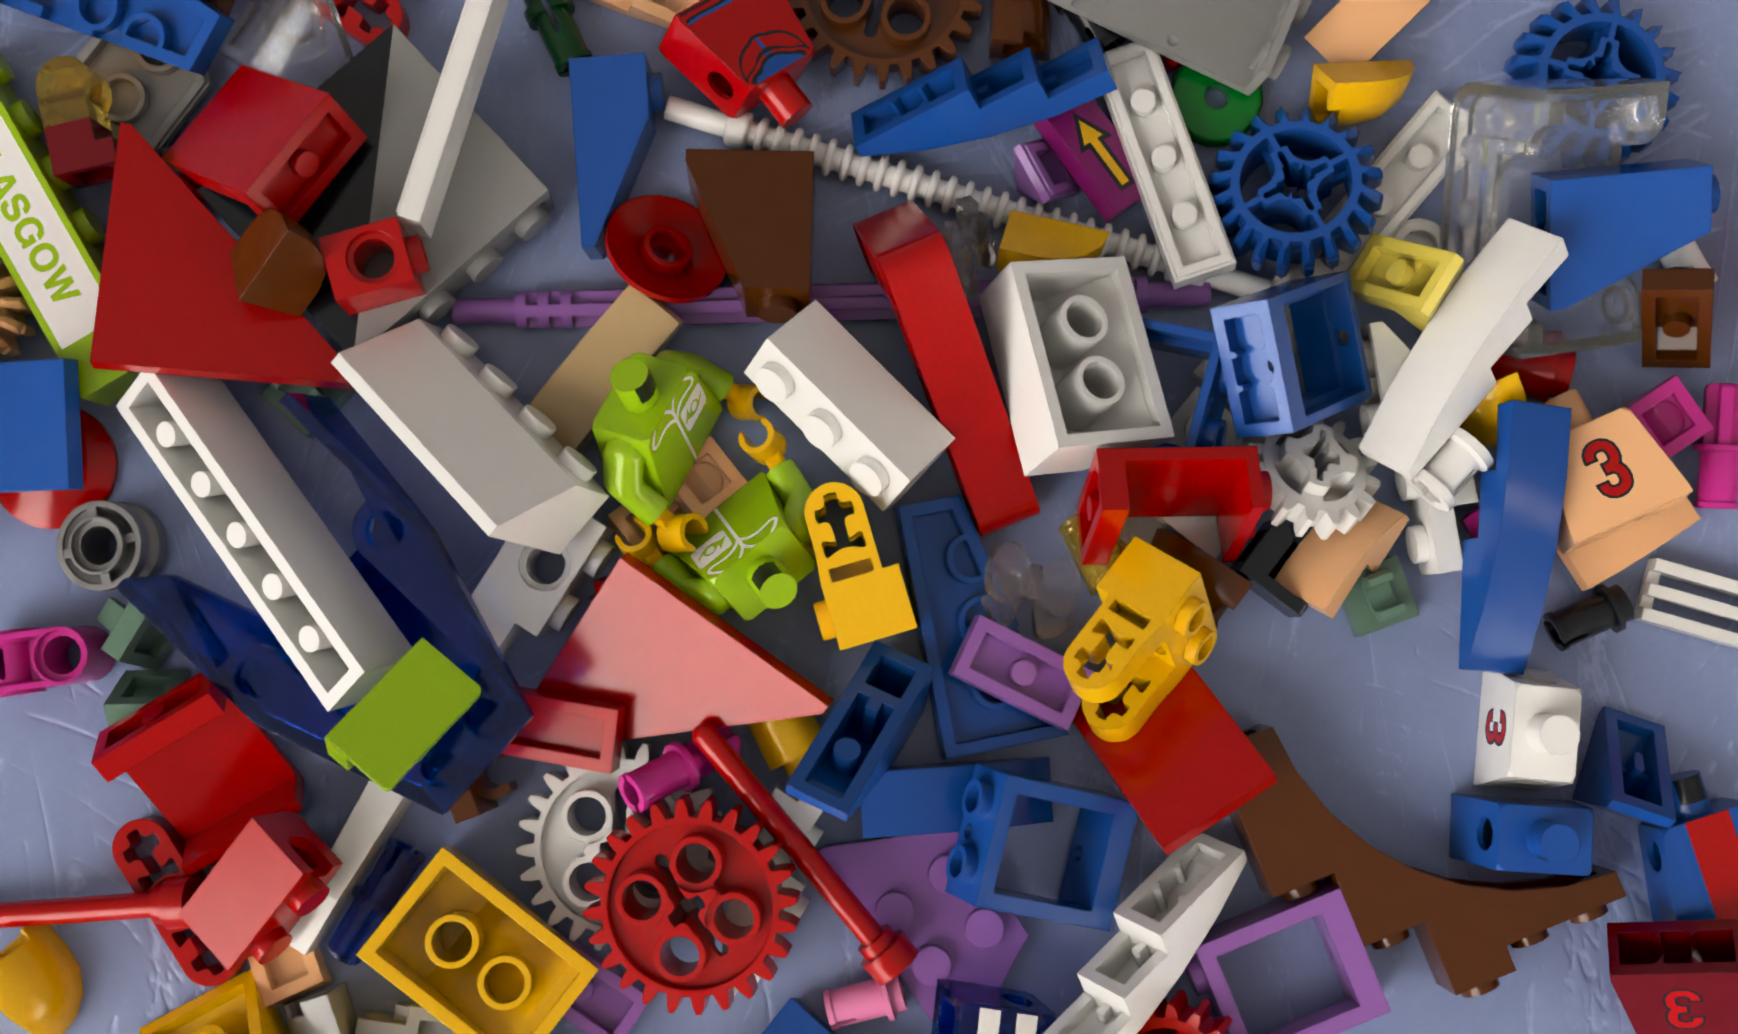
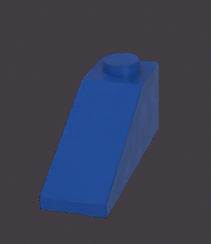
M645 52L568 58L581 245L591 260L604 259L606 254L605 231L614 211L629 199L656 134L655 112L665 111V89L662 73H652Z
M875 640L787 782L785 793L847 822L897 759L925 710L934 666Z

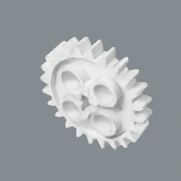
M623 740L620 768L612 774L565 766L569 774L568 778L554 771L546 773L543 778L553 793L551 795L536 792L531 794L528 801L541 812L540 816L527 817L519 821V827L535 834L534 841H529L516 848L517 854L534 857L535 865L520 875L521 881L540 880L543 888L535 894L531 903L538 905L551 900L556 907L547 923L553 926L565 917L571 919L573 924L569 940L573 942L586 929L592 930L595 933L603 926L602 920L583 917V911L590 904L601 900V897L582 890L577 880L578 868L580 864L592 863L594 856L600 851L616 853L613 849L609 848L606 837L616 828L620 829L619 808L616 800V790L619 788L618 779L620 775L631 772L652 761L651 742H644L638 749L636 756L630 757L628 746L625 740ZM712 786L690 792L680 789L664 799L669 804L671 813L674 814L677 799L683 794H689L695 811H700L702 803L709 798L714 789ZM592 797L602 804L605 809L606 818L601 829L595 831L587 830L576 820L575 807L580 798ZM628 806L626 809V818H628L632 813H634V811H632ZM718 810V815L724 817V810ZM626 822V823H625V832H627V833H629V834L631 835V833H630V831H629V829H628V826H627V822ZM699 843L687 845L686 857L692 867L701 872H710L715 869V858L711 856V851L706 846ZM659 854L657 860L665 863L670 868L667 857ZM642 881L634 882L633 893L643 906L648 908L660 907L661 896L659 892L648 889ZM685 897L681 901L682 907L687 912L694 908L701 910L694 898L687 899ZM594 944V949L600 951L605 944Z

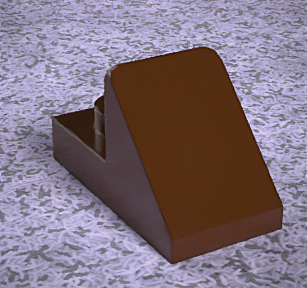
M1687 267L1643 269L1641 287L1642 367L1710 368L1714 269Z

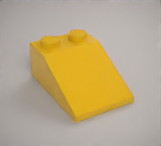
M453 845L444 846L439 850L356 954V956L456 1034H550L600 969L508 888Z

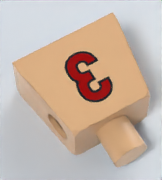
M1577 389L1564 392L1544 403L1546 405L1572 408L1567 480L1557 542L1563 555L1673 507L1693 492L1686 478L1628 408L1621 407L1593 420Z

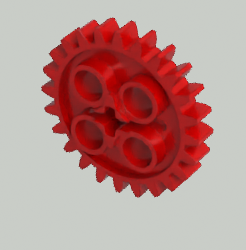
M683 794L677 799L675 813L672 814L668 805L662 799L650 806L651 822L642 813L634 812L626 818L631 835L616 828L606 837L609 845L616 853L600 851L592 860V863L606 875L593 876L584 885L585 890L601 897V900L590 904L583 911V917L602 920L603 925L589 938L590 944L609 943L612 951L605 957L601 966L603 969L622 963L627 970L621 979L619 987L625 989L637 980H640L645 984L642 1003L646 1005L660 991L667 994L668 1013L674 1014L683 998L690 997L695 1014L702 1015L708 1005L710 995L714 996L718 1005L723 1010H727L734 1001V986L741 994L750 999L758 989L754 973L763 979L771 981L778 970L774 960L769 955L786 958L791 950L792 944L779 933L795 932L800 923V918L783 910L796 904L801 897L800 890L782 887V882L787 880L795 871V864L783 863L775 865L772 858L783 845V841L777 839L763 845L758 837L763 830L765 821L759 819L748 828L740 825L742 816V805L736 804L723 817L718 815L716 796L711 795L705 800L700 811H695L690 795ZM699 843L706 846L715 858V869L710 872H701L692 867L686 857L687 845ZM659 854L667 857L670 870L658 863L657 856ZM647 881L653 884L661 896L660 907L648 908L643 906L633 893L634 882ZM698 895L705 905L701 910L694 908L687 912L682 907L681 901L685 897L692 899ZM738 899L745 902L753 913L754 923L749 926H738L731 923L726 918L723 910L724 901ZM675 936H683L690 939L698 949L699 960L684 962L678 959L673 954L670 939ZM714 937L727 945L728 952L722 953L717 949Z

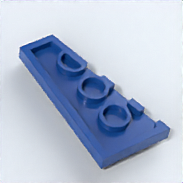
M0 0L1 4L203 76H205L235 20L206 0Z
M960 495L895 507L894 513L914 617L917 624L922 660L934 666L929 696L941 759L948 760L1069 735L1068 731L1060 730L948 674L975 615L981 614L1018 634L1020 632L1017 627L1020 625L1010 603H1006L992 573L994 571L993 566Z

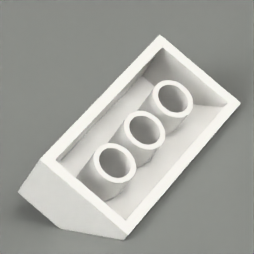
M418 318L341 351L336 355L331 364L489 537L560 555L608 499L609 495L592 478L597 473L595 466L577 450L569 446L563 448L552 436L557 430L554 423L535 407L529 404L523 406L513 395L517 390V385L497 367L489 363L484 365L475 356L479 349L478 344L455 325L448 324L442 329Z

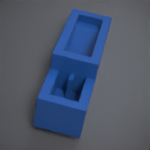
M1033 757L922 763V765L890 767L860 804L862 838L959 832L964 815L962 811V797L967 784L973 778L976 763L1051 780L1050 758ZM1017 794L1010 827L1053 822L1052 801Z

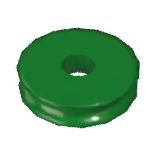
M1184 65L1176 73L1171 84L1191 141L1205 147L1229 145L1230 136L1235 130L1246 134L1251 129V121L1256 115L1259 116L1263 106L1262 84L1250 96H1247ZM1210 90L1220 91L1225 97V107L1214 109L1208 106L1205 101V93Z

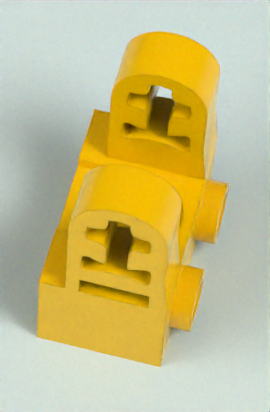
M829 482L817 487L806 501L804 516L814 548L820 583L825 600L813 603L823 640L827 641L836 638L841 651L917 628L899 563L882 568L860 495L852 487L839 482ZM838 501L841 510L852 509L854 514L845 517V527L850 544L858 538H862L865 547H845L827 558L825 548H838L831 525L827 522L818 524L815 513L820 512L819 518H823L827 515L826 504Z
M1136 536L1096 585L1102 604L1069 645L1063 658L1064 672L1073 691L1082 699V710L1092 732L1100 739L1108 742H1122L1136 735L1158 705L1182 680L1191 666H1200L1205 662L1217 641L1218 631L1201 573ZM1106 634H1110L1116 642L1112 648L1109 646ZM1105 658L1107 663L1099 673L1094 672L1088 678L1083 665L1087 661L1099 664ZM1131 682L1132 685L1127 691L1126 687ZM1123 697L1122 701L1127 712L1123 716L1111 713L1105 719L1100 706L1104 702L1115 705Z

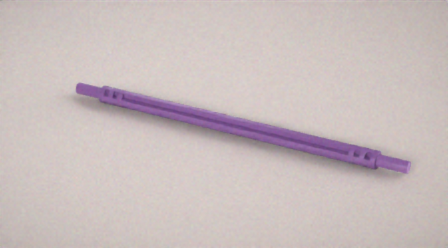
M1131 276L1141 314H1147L1148 307L1210 305V283L1205 282L1203 286L1190 284L1174 290L1171 282H1148L1147 276ZM960 280L973 318H984L978 296L993 280ZM877 282L812 284L811 303L816 299L837 321L897 320L889 298ZM719 286L709 296L690 303L661 301L684 321L682 325L770 323L759 317H747L733 286ZM625 288L516 291L515 296L510 298L456 299L454 306H452V318L454 324L516 323L518 329L593 327Z

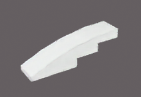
M1511 218L1505 221L1462 274L1418 338L1389 386L1359 445L1362 454L1411 480L1416 477L1497 384L1491 367L1533 320L1527 302L1569 256L1563 238Z
M1204 833L1199 834L1175 850L1113 911L1120 931L1077 973L1084 992L1043 1034H1137L1180 978L1216 921L1248 861L1245 851Z

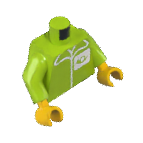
M674 350L661 351L656 357L637 352L630 355L629 358L616 363L610 373V383L613 387L594 418L592 430L603 460V484L608 493L647 526L653 523L657 525L656 536L663 550L670 553L696 552V548L687 541L685 532L691 535L707 534L709 531L708 523L698 513L673 514L668 509H670L723 410L719 402L723 399L727 400L729 413L735 419L761 422L760 418H767L755 412L753 399L754 396L760 399L766 398L760 393L756 384H736L733 382L734 375L704 357L693 352Z
M760 418V421L767 428L768 436L761 446L755 447L742 431L738 435L740 447L757 463L767 465L770 471L766 475L761 471L711 511L705 518L709 528L707 534L691 535L685 532L687 541L696 548V552H669L665 555L661 551L662 548L658 543L655 531L637 517H634L633 520L645 534L641 543L628 546L617 534L615 535V542L623 554L628 552L645 565H649L652 570L715 615H720L730 610L744 622L753 620L767 607L779 609L789 605L796 596L797 583L811 573L817 564L810 545L812 541L804 516L806 501L813 490L794 460H786L783 455L787 445L785 437L764 418ZM820 512L815 513L816 521L819 523Z

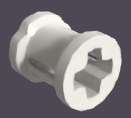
M1458 427L1413 480L1404 475L1403 477L1422 499L1438 510L1449 512L1456 505L1454 496L1477 471H1488L1494 464V459L1482 443L1470 433Z

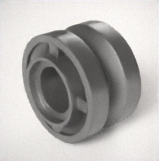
M96 500L84 503L75 508L65 518L57 537V555L65 574L80 587L94 591L133 590L146 585L159 573L167 554V537L158 517L148 508L132 502ZM112 534H114L117 541V549L113 558L108 550V543Z

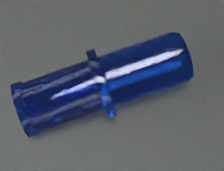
M393 837L388 839L386 848L364 884L355 885L351 891L355 899L327 943V949L331 956L340 962L356 966L362 961L356 954L395 907L417 869L426 859L425 855L419 850L410 853L413 846Z

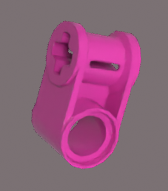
M54 626L0 631V698L47 691L46 688L88 683L102 679L111 671L116 659L101 650L109 634L96 626ZM74 640L79 645L81 651V659L75 669L70 665L67 657L68 648Z

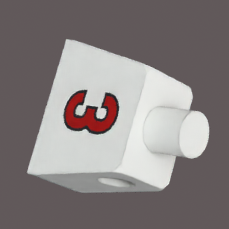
M1525 669L1524 675L1483 672L1473 784L1539 792L1573 784L1576 777L1577 752L1580 742L1579 727L1582 702L1580 688L1550 671Z

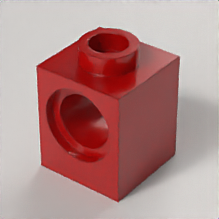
M397 216L318 238L335 301L350 316L426 294L420 274L430 272L431 270L424 244L419 233L409 235ZM381 252L394 254L393 266L387 274L378 278L365 276L366 263L373 255Z

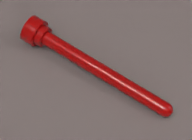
M710 723L697 725L692 732L694 744L757 820L762 819L765 821L764 828L773 839H781L783 841L781 846L783 851L861 944L858 951L864 957L861 965L878 985H884L901 974L918 954V949L901 929L893 931L888 924L881 926L720 732Z
M198 875L168 877L162 884L155 885L151 892L0 902V928L151 918L154 923L162 924L168 930L191 929L178 913L201 885L203 879Z

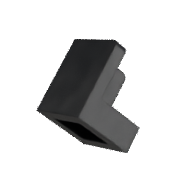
M1271 520L1261 525L1230 569L1251 582L1253 585L1250 587V590L1285 616L1301 617L1308 608V605L1274 580L1297 548L1298 544L1293 541L1296 536L1294 530L1285 523L1275 527L1271 524Z

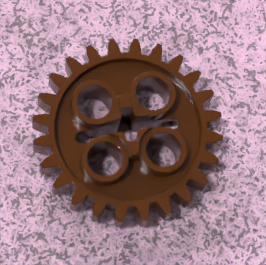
M788 0L796 16L802 18L799 21L808 37H815L812 41L814 45L812 61L818 60L829 53L832 55L829 65L830 75L835 77L846 65L853 67L854 86L858 87L863 82L867 72L876 73L877 84L880 90H885L889 73L898 72L903 84L907 85L912 81V68L919 66L925 74L936 70L934 58L936 55H939L948 62L955 60L957 49L951 39L970 43L973 29L964 20H980L983 5L976 0H884L877 32L874 37H867L864 32L874 9V0H857L862 7L860 11L850 17H839L831 12L829 6L834 0ZM906 13L917 17L922 26L914 33L900 34L892 29L889 22L896 15Z

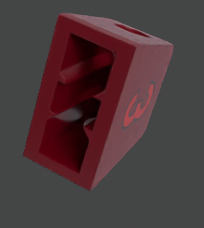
M1738 919L1607 923L1611 983L1636 1034H1738Z

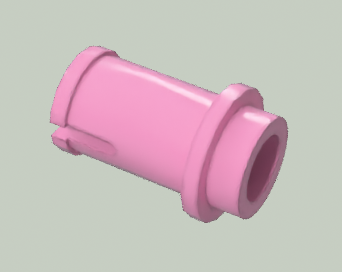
M900 975L884 985H878L874 979L834 989L828 988L823 990L825 1010L832 1031L838 1030L840 1027L883 1016H888L889 1021L897 1020L896 1013L908 1011Z

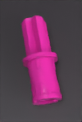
M1711 383L1707 384L1704 388L1702 412L1714 428L1700 438V444H1693V451H1700L1697 497L1694 507L1738 510V384Z
M729 726L716 728L740 756L739 747L742 745L739 735L734 734ZM693 740L683 745L678 742H672L664 747L663 755L631 772L620 775L618 787L627 806L635 813H641L652 804L680 789L690 792L698 788L700 779L716 771V769L697 748Z

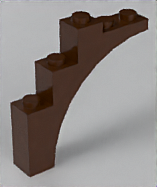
M1257 724L1242 731L1274 771L1277 778L1276 784L1229 814L1260 890L1273 898L1281 895L1283 901H1292L1317 891L1320 888L1317 880L1324 877V880L1341 889L1364 947L1371 944L1373 949H1383L1399 944L1410 936L1407 929L1413 927L1436 983L1456 996L1462 994L1463 997L1469 998L1486 994L1500 985L1498 978L1517 971L1506 947L1507 945H1511L1512 948H1524L1537 944L1549 936L1548 928L1570 920L1573 924L1595 920L1609 911L1606 904L1626 896L1617 872L1592 864L1590 876L1554 874L1544 878L1502 882L1443 877L1405 865L1370 846L1328 811L1297 773L1272 726Z

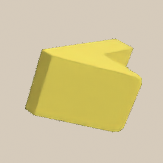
M1373 233L1349 271L1354 299L1395 311L1423 332L1426 325L1462 276L1464 259L1454 252Z

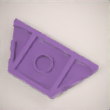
M959 832L879 837L872 840L823 845L818 851L881 926L888 924L893 931L901 929L918 949L916 958L899 975L940 1034H958L978 1027L980 1007L990 1009L1029 934L1015 914L974 907L945 892L948 881L946 875L947 859L950 851L957 844Z

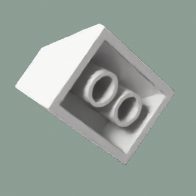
M1125 256L1010 262L978 296L1024 476L1089 469L1096 448H1152L1175 438Z
M816 299L770 335L744 371V374L756 384L760 393L769 401L774 402L803 431L808 441L821 449L850 478L855 488L868 496L882 511L894 506L956 439Z

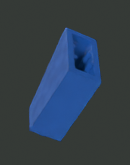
M1687 158L1531 173V226L1563 238L1569 254L1531 300L1549 311L1564 310L1710 233L1711 214L1717 211L1720 203V186L1717 177L1713 174V165Z

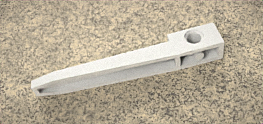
M592 516L561 553L565 561L564 572L557 581L550 584L542 582L535 571L536 560L543 550L505 541L470 596L440 652L481 687L482 694L522 629L536 637H548L552 629L559 633L565 629L581 603V600L574 596L587 574L595 579L604 569L615 550V546L608 542L614 533V529ZM475 703L391 791H384L371 779L369 780L331 849L342 861L343 865L327 884L330 892L326 899L315 910L301 917L290 931L293 937L290 943L291 947L304 955L317 949L433 771V763L440 760Z

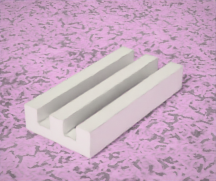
M1649 558L1634 610V620L1738 649V633L1652 609L1654 598L1738 622V607L1658 584L1660 576L1738 597V581L1660 558Z

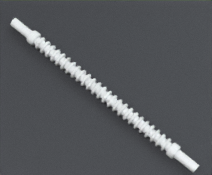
M671 95L667 101L664 120L723 137L725 146L737 150H743L748 145L752 146L753 150L814 151V164L821 167L823 176H828L830 171H835L839 173L838 178L841 182L845 181L848 176L856 178L855 183L858 187H861L865 181L872 183L874 192H879L881 187H887L890 189L891 197H896L899 192L907 194V201H914L916 197L924 199V206L926 208H930L933 202L940 204L942 213H947L950 208H955L958 210V217L961 219L965 218L967 213H972L975 215V222L977 224H981L984 218L993 221L992 226L994 229H998L1001 224H1007L1010 211L1015 210L1108 231L1110 235L1100 256L1097 258L1104 257V255L1110 257L1125 256L1126 261L1130 263L1129 268L1131 271H1136L1139 266L1147 268L1146 272L1149 277H1152L1156 271L1164 273V280L1170 282L1157 242L1155 244L1148 243L1145 233L1140 234L1138 239L1130 237V230L1128 228H1124L1121 233H1115L1112 231L1113 225L1111 223H1106L1104 228L1095 226V219L1093 217L1089 218L1086 223L1078 221V214L1076 212L1071 213L1069 218L1061 216L1060 207H1055L1052 212L1045 211L1044 204L1041 202H1037L1035 207H1030L1026 205L1027 199L1024 196H1021L1018 202L1010 200L1008 191H1004L1001 196L993 195L991 186H986L983 191H978L975 189V182L973 180H970L966 186L958 184V177L956 175H952L948 181L941 179V172L939 170H935L932 175L923 173L924 167L920 164L916 166L915 170H910L906 168L907 162L904 159H901L897 165L890 163L888 154L882 155L881 159H875L872 156L861 157L860 154L855 152V145L853 143H850L846 149L838 147V140L836 138H832L829 144L821 142V135L819 133H815L812 138L805 137L803 128H798L795 133H790L787 131V128L783 129L780 124L777 128L770 126L768 117H764L760 122L754 121V115L749 111L738 118L727 117L721 110ZM1235 269L1191 284L1203 286L1207 282L1210 283L1212 289L1244 297L1270 288L1271 280Z

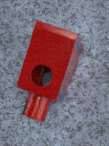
M701 0L675 14L658 49L727 117L738 118L764 103L784 129L796 123L812 108L813 104L796 84V81L814 56V45L788 0Z

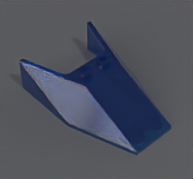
M286 392L279 400V403L351 471L366 500L357 511L352 523V537L357 550L349 558L412 647L423 637L481 687L479 699L391 790L440 815H444L535 715L433 525L330 397ZM374 518V529L370 534V525ZM176 574L124 578L116 589L255 725L341 766L328 754L324 737L356 704L327 712L259 613ZM356 766L350 769V771L372 781Z

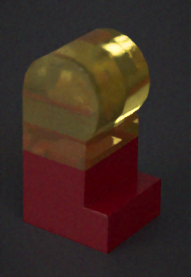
M58 56L47 61L40 68L36 77V93L53 175L77 189L113 181L118 140L113 137L110 120L107 115L112 104V90L109 83L79 59L70 56Z

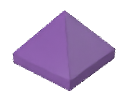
M1044 139L1020 143L1013 148L1016 189L1018 193L1045 204L1073 197L1081 192L1079 185Z

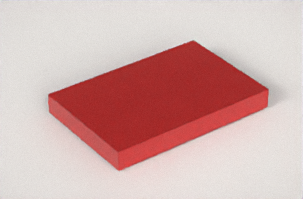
M1192 666L1177 686L1158 705L1139 732L1128 740L1108 742L1097 737L1092 732L1084 716L1082 702L1072 721L1075 728L1167 856L1277 783L1274 771ZM1131 682L1126 687L1127 691L1132 685ZM1123 697L1115 705L1104 702L1100 706L1105 719L1111 713L1123 716L1127 712L1122 701Z

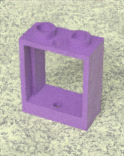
M1326 880L1318 882L1320 888L1305 897L1292 901H1283L1281 897L1211 927L1185 968V972L1197 996L1207 993L1216 1014L1213 1019L1217 1020L1220 1017L1229 1015L1233 1020L1226 1031L1227 1034L1248 1033L1216 957L1310 918L1314 919L1347 1000L1264 1034H1338L1391 1012L1339 887Z

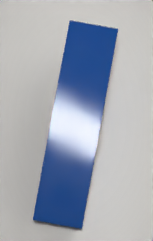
M1098 37L1042 65H1039L1030 47H1027L972 75L961 56L851 113L854 144L860 156L864 157L924 151L988 138L1055 117L1116 90L1117 86L1108 57Z
M1518 400L1498 404L1496 469L1481 472L1478 537L1463 540L1459 669L1524 675L1543 612L1557 548L1567 480L1572 408Z

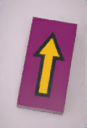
M1091 100L1055 117L1033 123L1106 223L1141 202L1138 188L1116 128L1095 100Z

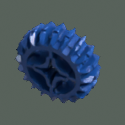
M1581 0L1575 7L1569 1L1562 2L1551 10V15H1539L1529 24V32L1522 33L1515 40L1512 48L1517 55L1510 57L1505 62L1504 69L1502 70L1514 79L1502 87L1501 96L1518 101V104L1507 112L1506 120L1517 121L1522 118L1524 119L1528 127L1522 130L1519 141L1527 142L1535 136L1542 141L1539 147L1538 158H1548L1557 150H1560L1561 168H1570L1577 164L1580 159H1582L1585 168L1601 167L1605 164L1606 160L1611 165H1618L1629 159L1631 152L1640 153L1652 144L1651 141H1653L1652 135H1656L1666 128L1670 120L1664 112L1675 107L1680 98L1667 88L1679 80L1682 72L1666 68L1664 62L1673 56L1676 47L1664 46L1659 48L1654 40L1659 37L1662 25L1652 26L1647 30L1639 25L1642 19L1643 8L1633 9L1624 17L1621 16L1619 0H1608L1601 8H1599L1596 0ZM1570 41L1588 42L1586 50L1577 58L1568 56L1563 61L1550 58L1556 45ZM1554 97H1555L1556 100L1560 103L1561 108H1560V107L1558 106V104L1556 103ZM1617 106L1628 109L1620 126L1612 128L1593 127L1594 119L1603 113V109L1611 111Z
M1281 106L1276 111L1275 124L1271 126L1256 115L1251 121L1252 136L1235 130L1230 136L1232 151L1219 150L1215 157V166L1220 172L1209 175L1208 186L1210 192L1215 194L1213 200L1221 218L1220 221H1222L1227 237H1234L1230 245L1235 258L1243 256L1251 250L1253 251L1251 267L1256 272L1265 267L1268 259L1276 261V275L1281 279L1287 276L1290 263H1300L1302 274L1305 277L1312 276L1314 274L1315 259L1320 258L1325 266L1333 270L1339 265V249L1351 255L1356 254L1360 250L1361 245L1358 234L1369 235L1374 231L1376 219L1371 213L1380 211L1382 207L1383 194L1375 190L1382 184V170L1379 167L1369 166L1373 162L1375 155L1372 145L1355 147L1359 138V131L1356 129V125L1341 133L1336 132L1338 119L1334 112L1325 117L1322 124L1313 122V111L1307 106L1300 113V120L1289 121L1288 113ZM1294 154L1306 155L1316 159L1312 161L1301 160L1295 157ZM1266 163L1268 166L1269 183L1257 189V197L1244 202L1241 191L1246 180L1259 166ZM1284 183L1287 188L1297 187V193L1300 189L1306 190L1305 202L1302 197L1298 199L1292 198V192L1288 197L1283 195ZM1343 183L1348 200L1340 213L1324 224L1321 219L1322 205L1320 202L1331 196L1332 188ZM1278 223L1287 224L1294 227L1297 232H1284L1269 226Z

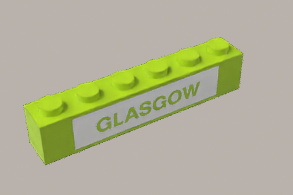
M0 53V257L59 359L78 360L79 395L81 399L109 406L124 396L140 372L95 369L90 363L104 252L100 242L105 240L106 233L96 216L87 207L83 206L80 208L70 190L73 186L53 175L49 152L39 136L44 133L45 127L31 105L24 99L18 100L9 84L10 81L15 79L14 72Z

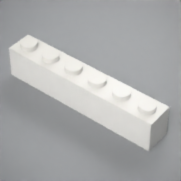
M140 372L118 402L116 408L327 712L357 704L412 646L221 379Z

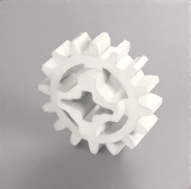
M1323 419L1295 433L1247 438L1243 445L1257 446L1261 471H1268L1271 476L1272 503L1270 508L1274 511L1271 518L1272 525L1277 527L1286 519L1293 522L1295 536L1302 538L1309 527H1314L1320 539L1327 540L1335 529L1344 535L1349 533L1357 521L1361 522L1376 501L1372 496L1381 486V481L1369 474L1378 463L1367 456H1361L1358 452L1362 437L1349 440L1343 435L1346 426L1345 422L1340 420L1330 427L1324 424Z

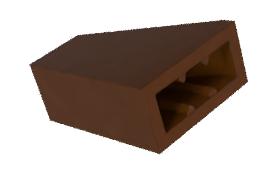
M686 149L685 161L691 195L746 316L759 317L770 323H787L811 303L815 207L814 151Z

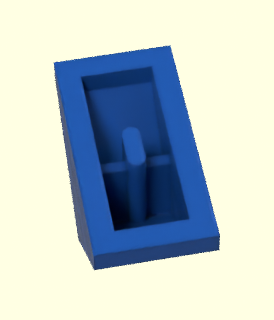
M1604 706L1597 715L1572 799L1633 820L1671 828L1677 820L1665 726Z

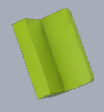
M422 637L324 737L327 752L347 771L356 766L382 790L391 791L479 699L481 687Z

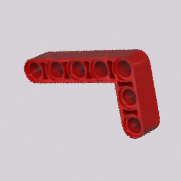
M912 200L853 223L854 232L868 268L892 304L932 415L956 438L946 448V453L979 536L984 537L1040 514L1039 504L1029 476H1024L1007 412L956 267L941 232Z

